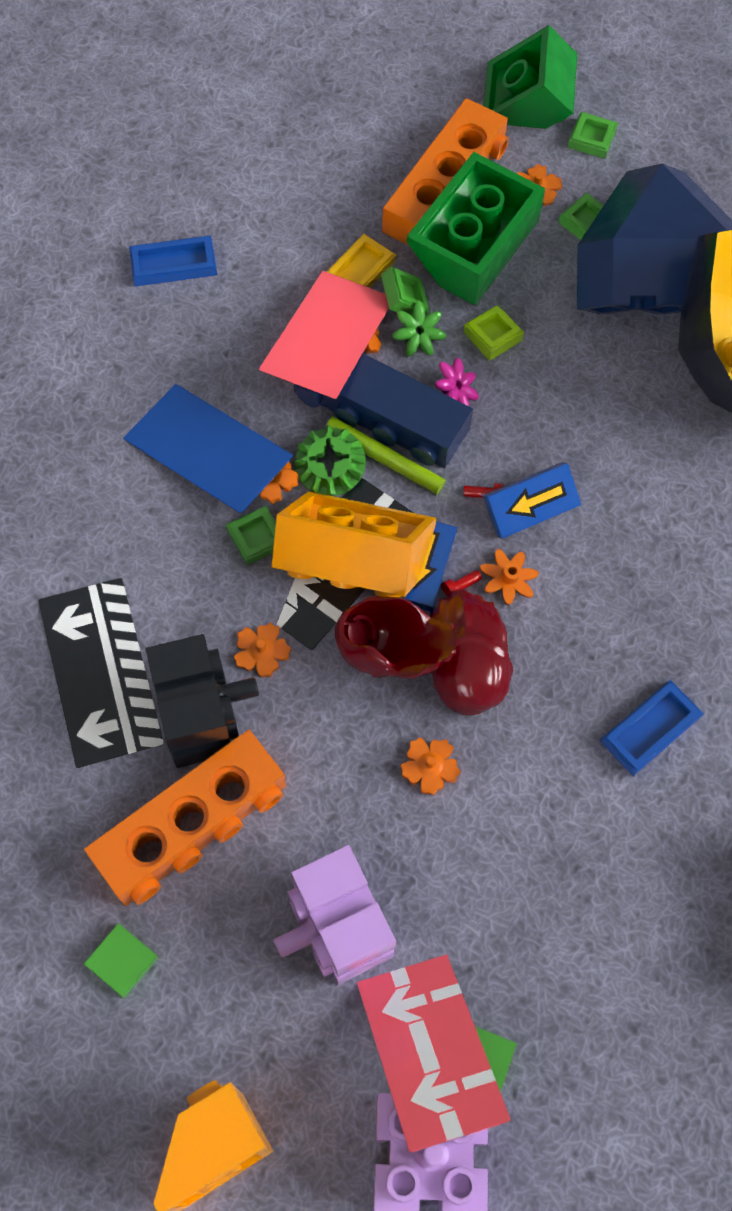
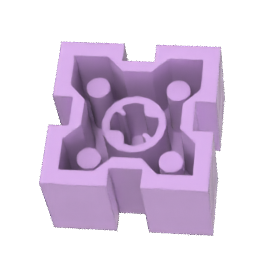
M349 845L291 872L294 889L287 891L299 927L274 939L275 946L282 958L311 944V951L323 977L333 973L339 985L394 957L393 949H395L397 941L378 903L375 902L368 887V882Z
M378 1093L375 1142H389L388 1165H374L373 1211H420V1200H439L438 1211H488V1169L474 1168V1146L488 1145V1129L415 1152H409L391 1093Z

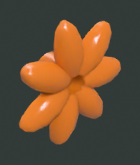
M497 549L494 553L497 565L483 564L480 566L481 572L493 578L485 586V593L489 594L502 589V596L506 605H510L513 602L515 590L527 598L533 596L532 589L525 581L536 578L539 572L531 568H522L525 561L524 552H518L509 561L507 555L502 550Z

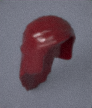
M464 589L449 591L448 598L439 599L438 606L430 613V617L446 623H453V630H456V653L450 662L444 663L437 670L431 672L433 685L440 699L451 710L462 715H476L497 706L509 692V684L514 670L508 654L507 631L495 608L494 602L485 601L482 596L471 594Z
M368 597L344 611L335 625V639L343 659L358 671L368 673L377 678L390 676L415 679L437 670L438 667L446 662H450L456 653V630H453V623H446L431 618L417 605L401 597Z

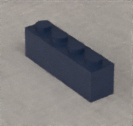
M365 354L361 355L336 399L294 384V392L297 393V396L305 404L311 407L321 405L333 411L335 416L350 426L358 424L372 431L374 437L381 443L388 446L397 444L411 451L412 456L418 462L428 466L436 464L445 469L471 426L473 408Z

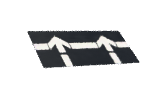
M363 478L342 497L343 499L414 513ZM317 577L309 579L295 578L276 625L308 649L313 650L337 623L341 614L351 607L366 588L343 589L331 585L330 580Z

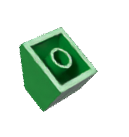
M547 25L487 62L483 106L507 117V125L547 129L558 122L564 121L567 117L574 114L578 53L550 25Z

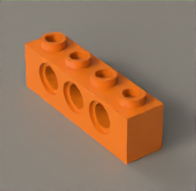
M465 98L383 207L382 232L409 246L406 242L407 235L473 152L491 161L493 158L496 160L502 158L509 143V137L505 136L508 118Z
M248 729L84 848V851L124 906H127L132 901L136 905H140L152 898L161 889L162 886L159 881L172 871L176 870L178 874H181L196 865L203 857L200 850L215 839L219 843H223L235 836L244 826L241 820L257 809L260 813H264L275 806L284 796L281 790L286 787L285 774L250 729ZM228 783H239L244 787L243 794L233 801L223 800L218 794L220 789ZM198 812L204 816L202 824L193 831H183L178 828L181 817L186 813ZM158 842L162 844V851L155 860L151 862L137 860L138 851L145 843Z

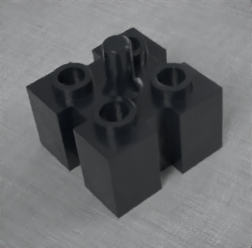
M204 634L145 648L157 696L165 740L170 753H172L176 768L204 762L228 745L230 740L239 737L231 703L259 696L257 682L254 677L226 684L218 648L208 650Z

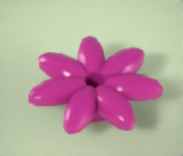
M460 358L454 360L452 367L446 362L439 363V368L445 379L435 382L437 389L469 406L468 399L477 400L479 398L477 391L468 386L475 380L476 374L474 372L464 373V366Z

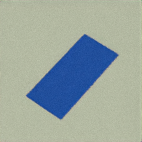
M175 384L123 437L130 444L238 513H243L293 457V454L178 384Z

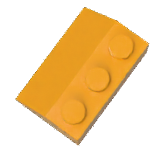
M308 491L276 516L272 568L285 570L287 575L297 579L317 577L330 580V584L338 588L352 589L362 587L374 590V593L381 597H405L418 582L435 529L436 518Z
M214 1080L186 1098L190 1107L178 1114L153 1203L157 1211H182L274 1152L243 1093L231 1082L222 1086L217 1080Z

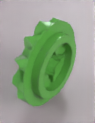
M327 425L325 429L310 431L308 437L298 444L294 463L298 477L307 489L314 493L337 496L348 492L360 481L364 474L366 457L360 440L346 428L342 430ZM328 445H331L336 457H343L342 461L334 463L332 477H329L324 463L317 462L319 458L325 457Z

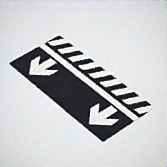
M122 578L39 599L76 768L163 745Z

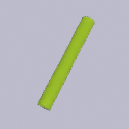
M332 416L328 420L326 426L330 425L333 428L342 430L346 428L360 440L365 455L432 493L438 495L445 485L446 479Z

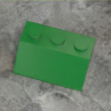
M473 152L407 235L406 242L441 288L476 306L539 222L545 188Z

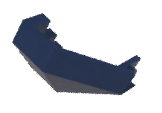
M662 163L626 171L577 245V310L596 314H610L632 310L653 314L682 312L698 236L732 230V219L684 171Z

